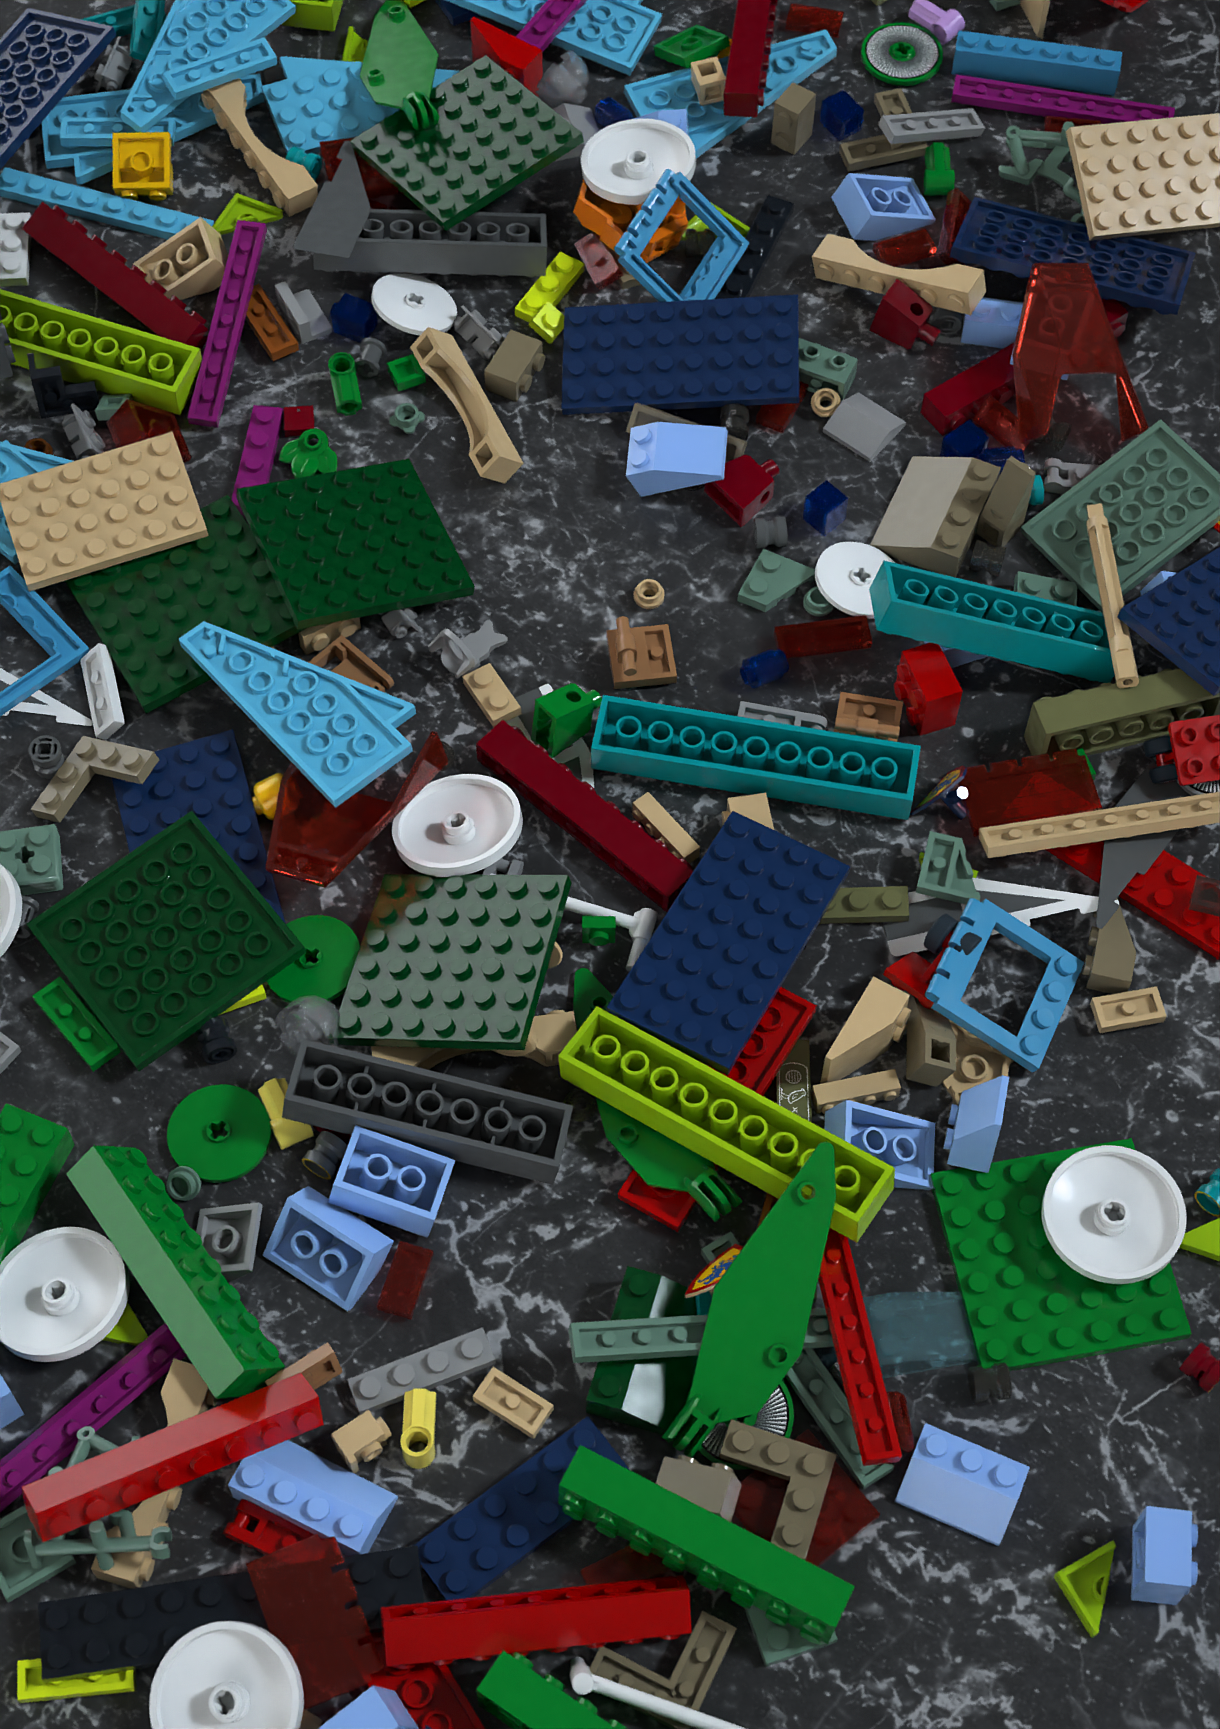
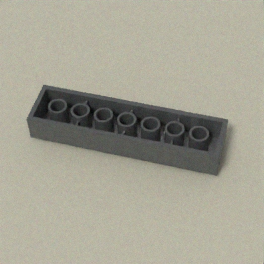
M371 209L350 257L344 258L313 253L314 270L326 272L352 271L356 273L371 271L382 273L408 272L411 274L439 273L441 275L468 274L471 276L482 274L501 277L508 275L526 277L546 276V214L475 212L445 231L422 210Z
M302 1039L284 1098L282 1118L352 1135L355 1125L458 1162L554 1185L561 1163L573 1106Z

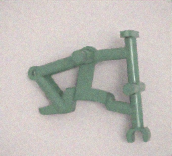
M1069 121L1065 122L1061 133L1023 130L1014 125L1008 127L1006 130V145L1010 149L1014 167L999 166L998 172L1000 177L1029 185L1037 175H1040L1058 183L1063 187V193L1067 197L1081 204L1079 190L1074 187L1073 178L1057 169L1062 161L1070 162L1072 160L1066 131L1070 127H1074V124ZM1023 147L1053 150L1045 161L1035 158L1027 163ZM1081 209L1080 214L1077 213L1072 217V222H1085L1083 209Z
M82 1427L77 1432L78 1442L66 1468L119 1446L98 1436L93 1427ZM132 1436L131 1442L139 1439L140 1436ZM53 1467L49 1470L48 1476L63 1469L61 1467ZM122 1509L108 1515L111 1523L119 1526L121 1537L107 1538L103 1522L96 1520L89 1525L91 1538L65 1539L66 1534H76L80 1529L77 1528L42 1542L37 1541L34 1529H25L24 1544L32 1568H41L42 1556L96 1554L100 1569L106 1571L114 1566L112 1553L151 1551L152 1556L156 1559L169 1558L168 1544L159 1543L172 1541L171 1529L166 1526L154 1528L150 1536H136L132 1513Z

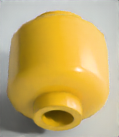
M276 773L254 785L255 796L252 797V802L258 815L264 814L269 820L273 821L295 811L298 807V800L301 799V794L291 776L286 777L282 773Z

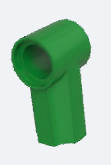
M934 142L931 146L925 148L924 195L953 196L955 173L950 165L949 148L941 142Z
M338 352L332 355L328 361L337 413H342L345 416L354 415L362 409L355 361L350 354Z

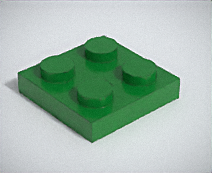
M696 24L653 47L655 56L689 69L691 68V62L715 57L720 54V51L729 47L730 44L727 35Z

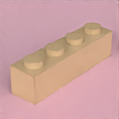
M649 792L632 803L634 819L638 822L640 821L645 826L649 835H654L656 839L661 840L667 846L669 852L678 859H685L689 864L699 857L700 846Z
M891 1069L813 1085L811 1097L816 1113L822 1112L825 1114V1111L845 1100L865 1105L874 1104L879 1100H894L896 1097H899L901 1086L896 1070Z

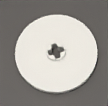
M408 273L386 275L375 283L371 293L372 305L379 316L393 327L410 334L421 335L427 327L446 332L453 326V322L456 319L457 308L447 291L433 281L418 275Z
M841 542L828 547L820 555L815 567V580L826 600L840 611L855 617L874 618L869 588L883 560L895 562L884 552L868 544Z

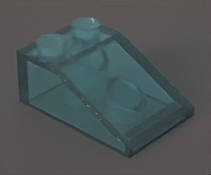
M891 1292L863 1297L883 1378L977 1362L978 1359L960 1292Z

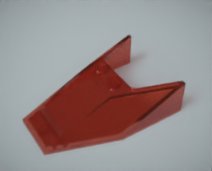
M1032 264L1012 354L1020 444L1048 434L1058 385L1063 374H1116L1121 441H1128L1140 436L1149 427L1089 264Z
M431 731L394 802L355 793L335 808L291 762L280 782L266 870L326 888L449 762L438 733Z

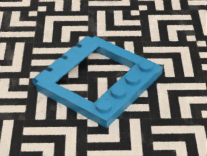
M666 169L656 183V188L652 189L641 206L642 210L637 212L627 227L628 232H624L614 247L615 252L620 256L617 261L658 302L715 299L750 243L681 172L674 173L672 170ZM678 197L717 236L680 295L640 257Z
M11 565L0 572V603L51 657L0 692V716L80 662V659L89 652V647L34 590H28L25 580Z
M970 898L960 917L961 921L957 923L950 938L949 947L945 949L937 966V974H934L930 981L925 997L934 1002L931 1007L932 1009L1033 1073L1039 1069L1085 962L986 898L982 902ZM993 929L1048 964L1041 983L1034 994L1031 1006L1023 1019V1024L1017 1037L961 1001ZM971 932L980 936L982 941L969 955H965L963 949L961 952L954 949L956 945L961 946L960 940L966 933Z

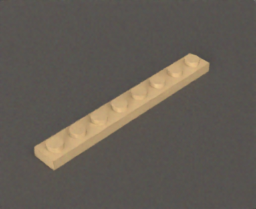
M1220 792L979 828V840L987 857L992 858L1220 823Z

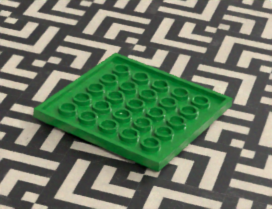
M1132 1138L992 1162L989 1173L958 1168L930 1174L935 1203L981 1376L1190 1338L1192 1334L1170 1262L1161 1271L1142 1281L1128 1284L1104 1283L1088 1278L1068 1266L1052 1248L1044 1231L1041 1213L1042 1201L1048 1182L1055 1170L1070 1156L1087 1148L1121 1146L1135 1150Z

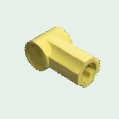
M273 1078L265 1082L258 1089V1093L271 1119L270 1125L281 1150L313 1137L314 1134L311 1125L282 1118L284 1098L288 1084L285 1078Z
M412 1389L404 1393L403 1432L400 1442L404 1461L411 1468L415 1469L429 1466L435 1457L436 1392H431L427 1389ZM420 1441L427 1444V1447L421 1452L409 1450L411 1444Z

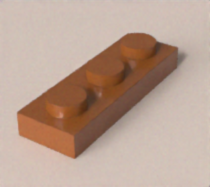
M260 284L254 285L245 319L271 360L275 361L298 351V342Z

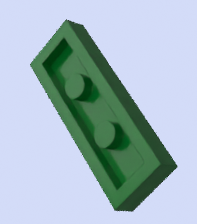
M58 977L32 996L34 1002L92 1072L121 1052L116 1042L61 977Z

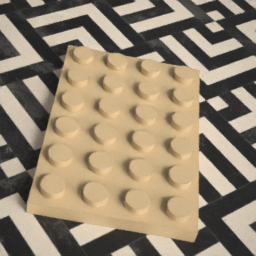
M1220 113L1070 127L1066 131L1089 240L1220 227Z
M173 431L0 484V503L29 591L209 536Z

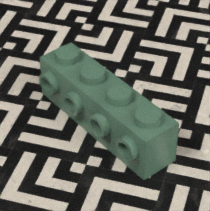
M799 338V388L813 393L822 388H830L838 393L842 402L855 379L858 358Z

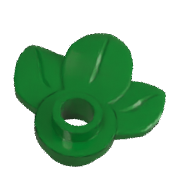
M317 428L308 429L301 434L299 439L289 441L284 445L279 456L280 462L291 464L294 478L312 476L317 470L321 474L337 471V455L329 448L327 435ZM318 439L316 445L311 446L308 444L309 440Z

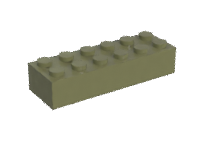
M1180 668L1174 670L1164 669L1157 674L1144 677L1138 676L1139 684L1136 687L1120 689L1116 683H1104L1097 688L1084 691L1073 690L1067 695L1054 698L1043 697L1033 702L1024 738L1036 767H1042L1052 764L1054 757L1083 748L1088 756L1144 743L1149 739L1169 735L1168 724L1171 722L1219 715L1220 693L1213 696Z

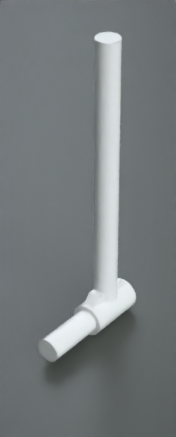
M571 897L567 898L565 910L585 916H616V925L629 929V934L633 941L626 965V970L629 972L651 939L658 916L656 911L649 908H642L640 911L635 912L634 916H630Z
M575 1657L571 1660L570 1679L574 1691L578 1694L583 1695L593 1691L698 1729H746L591 1674L589 1667L581 1657Z

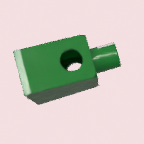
M570 683L535 699L531 740L535 744L541 745L548 752L549 757L554 758L589 732L593 711L601 706L602 698L596 690L585 693L576 684Z

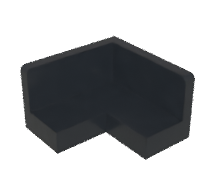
M27 354L31 382L41 419L74 414L71 404L76 405L81 411L96 409L99 404L95 381L64 384L60 366L37 369L34 354Z

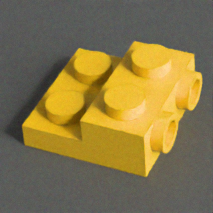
M170 132L113 133V189L117 196L137 200L138 195H149L150 199L159 201L165 200L166 195H173Z

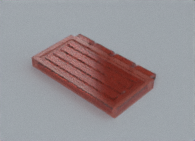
M1076 748L1053 752V761H1050L1048 754L1045 753L1021 758L1022 766H1018L1016 759L990 763L991 772H987L985 764L966 767L967 773L958 783L959 787L963 786L968 790V797L963 799V803L974 837L979 836V828L1102 810L1085 755L1078 756Z
M316 1534L246 1563L269 1631L287 1648L299 1670L304 1692L303 1711L372 1683L370 1674L384 1668L374 1642L359 1647L358 1641L372 1634L361 1605L348 1610L345 1609L344 1605L358 1599L348 1569L332 1573L331 1568L345 1562L335 1536L321 1541L319 1535Z

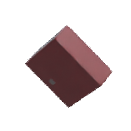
M313 405L284 407L285 437L301 436L304 431L315 428Z

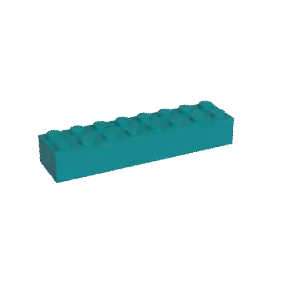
M884 560L869 588L876 630L886 634L900 635L916 641L939 644L946 648L969 651L976 655L982 654L999 658L1003 661L1029 665L1033 668L1056 671L1063 675L1069 674L1082 677L1089 681L1110 683L1115 675L1103 612Z

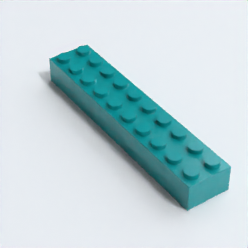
M603 695L591 746V769L750 795L766 793L769 798L909 820L921 746Z

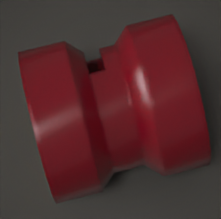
M1203 1342L1192 1351L1179 1368L1187 1376H1194L1199 1381V1386L1207 1393L1220 1380V1359H1216L1211 1354V1349Z

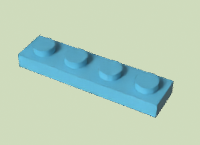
M265 37L163 72V81L174 99L179 100L277 65V56Z
M62 117L60 142L61 146H113V133H134L137 131L121 120V117ZM164 117L146 132H170L171 146H174L175 118Z

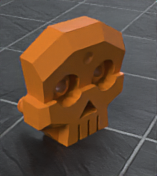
M583 179L573 212L582 226L600 235L599 240L615 251L614 247L624 232H628L627 227L637 212L642 210L641 206L643 203L628 205L606 200L594 193ZM679 197L640 255L646 263L678 246L689 224L685 211L686 204Z

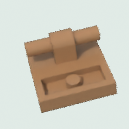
M621 616L616 619L617 629L606 630L614 689L677 683V673L668 624L630 628L628 618Z
M840 692L834 732L897 742L903 701Z

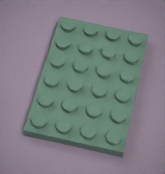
M1160 419L1021 526V533L1103 612L1086 526L1088 521L1087 505L1102 503L1104 516L1109 524L1122 596H1124L1220 521V474Z

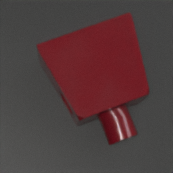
M898 279L895 280L883 296L869 329L872 333L905 349H911L919 338L933 346L941 334V330L928 323L934 310L932 305Z
M744 454L725 463L724 479L705 483L704 492L740 527H743L772 499L775 482L773 478L779 474V467L772 459H768L759 465L752 457Z

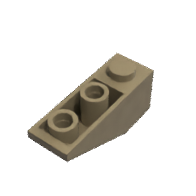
M1012 456L1008 458L980 515L976 534L1000 550L1021 530V526L1024 524L1036 472L1027 464L1018 461Z
M1119 905L1117 911L1102 929L1094 926L1091 927L1088 946H1092L1093 951L1092 956L1086 955L1082 972L1083 975H1088L1086 984L1088 989L1116 994L1128 992L1132 982L1136 950ZM1097 911L1093 912V917L1097 918Z
M908 993L910 997L907 1008L911 1010V1013L907 1020L906 1079L937 1087L956 1071V1038L948 1018L934 1010L925 1008L916 997Z

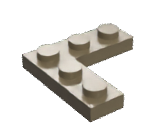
M901 88L875 93L874 103L881 117L884 115L912 113ZM885 135L841 143L839 153L847 171L850 172L924 156L925 148L928 146L926 141L890 144Z
M83 736L45 790L40 794L31 810L38 818L60 823L95 773L143 784L158 763L159 758L153 751Z
M731 1420L719 1458L790 1481L771 1543L806 1560L837 1454Z
M702 1611L670 1680L604 1646L599 1648L589 1669L591 1674L699 1712L737 1628ZM619 1701L672 1729H691V1726Z

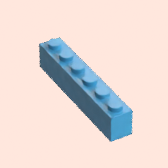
M958 30L952 75L957 74L1114 96L1121 69L1122 52Z

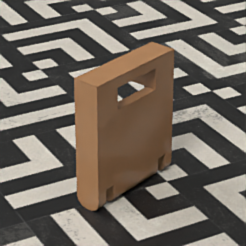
M343 635L308 662L322 668L334 657H337L342 662L331 672L384 693L385 688L383 686L390 689L394 685L390 675Z

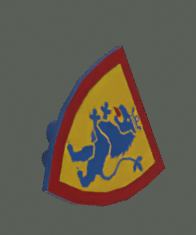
M959 766L949 771L910 812V815L912 816L922 811L940 798L960 820L967 816L970 811L961 802V800L968 797L967 788L960 786L950 791L965 777L967 768Z

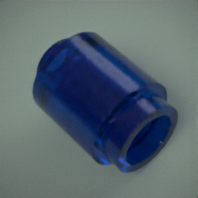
M611 97L600 100L594 110L595 121L604 127L635 118L629 109Z
M1014 446L985 448L983 455H979L978 458L981 461L1001 467L1000 474L1008 458L1011 456L1025 463L1023 450L1021 448L1016 449Z
M768 649L744 659L740 668V675L746 685L756 689L782 678L784 673L789 671V664L782 650Z

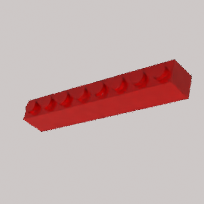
M298 1373L24 1485L21 1489L28 1517L42 1542H46L322 1426L323 1419L319 1396L302 1373Z
M683 1575L381 1607L383 1652L386 1667L393 1666L397 1669H408L414 1667L416 1663L425 1662L446 1665L452 1663L455 1659L461 1658L483 1661L490 1659L493 1655L501 1654L503 1650L511 1656L514 1652L525 1656L534 1650L546 1649L549 1652H562L571 1646L584 1645L588 1648H599L606 1645L607 1642L622 1641L626 1644H636L642 1642L644 1638L659 1637L664 1640H673L679 1638L681 1634L692 1633L690 1589Z

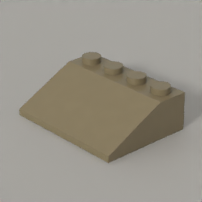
M912 456L870 546L901 561L935 573L956 577L976 535L980 515L999 478L1001 467L973 457Z

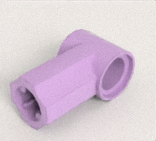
M914 0L913 5L909 9L908 17L933 33L941 45H945L958 34V30L962 31L965 27V21L958 11L950 9L945 12L928 0Z

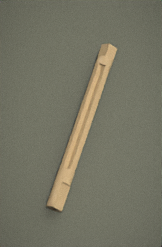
M1102 503L1087 505L1088 521L1086 526L1116 684L1120 689L1136 687L1139 684V677L1129 626L1117 617L1121 608L1124 607V601L1108 520L1104 516Z

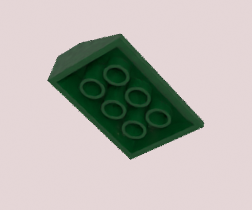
M627 1266L611 1320L697 1315L695 1296L686 1298L687 1287L662 1275ZM698 1355L598 1362L586 1399V1413L664 1435L685 1405L692 1385Z

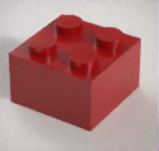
M927 643L902 651L900 665H897L898 675L897 681L894 683V691L898 700H903L906 706V715L909 723L912 726H916L920 736L954 726L963 690L940 645Z

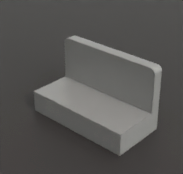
M286 281L275 285L277 305L301 344L332 332L331 324L309 289L293 294Z

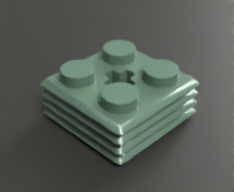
M55 824L0 831V864L13 875L19 885L21 895L63 889L60 835Z

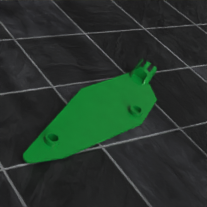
M386 0L376 13L360 72V80L375 104L403 110L413 128L418 130V122L422 129L429 127L428 117L434 125L439 122V114L430 101L439 55L403 0Z
M586 968L578 969L575 972L573 1011L577 1030H579L597 1006H604L602 1009L606 1011L613 998L612 994ZM595 1097L606 1138L648 1186L689 1192L715 1223L720 1220L719 1213L725 1216L731 1212L730 1204L736 1208L742 1203L741 1198L715 1170L713 1162Z
M829 1142L818 1144L714 1287L688 1401L661 1437L666 1442H670L676 1436L673 1447L681 1451L687 1446L684 1453L685 1456L691 1458L694 1456L717 1423L759 1413L802 1353L836 1200L835 1153L833 1145ZM805 1185H809L812 1188V1194L808 1198H804L801 1194V1190Z

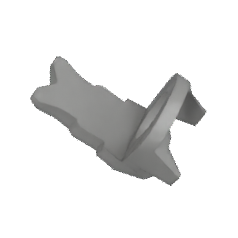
M486 620L476 633H470L462 640L452 631L445 628L428 645L430 652L442 648V664L456 678H459L476 670L480 666V662L489 657L490 652L495 648L505 644L508 638L504 634L495 633L493 631V623L490 620Z

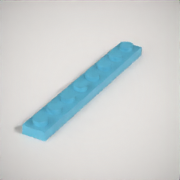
M6 167L0 175L1 197L39 206L43 201L50 208H53L56 204L70 215L167 240L200 218ZM203 218L209 225L213 226V220Z

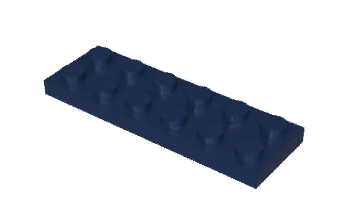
M588 1416L414 1545L418 1546L420 1567L444 1600L475 1597L576 1520L566 1515L562 1511L563 1506L559 1505V1484L580 1445L630 1470Z

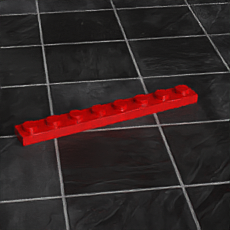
M829 1227L818 1281L863 1466L899 1462L902 1458V1453L848 1237Z

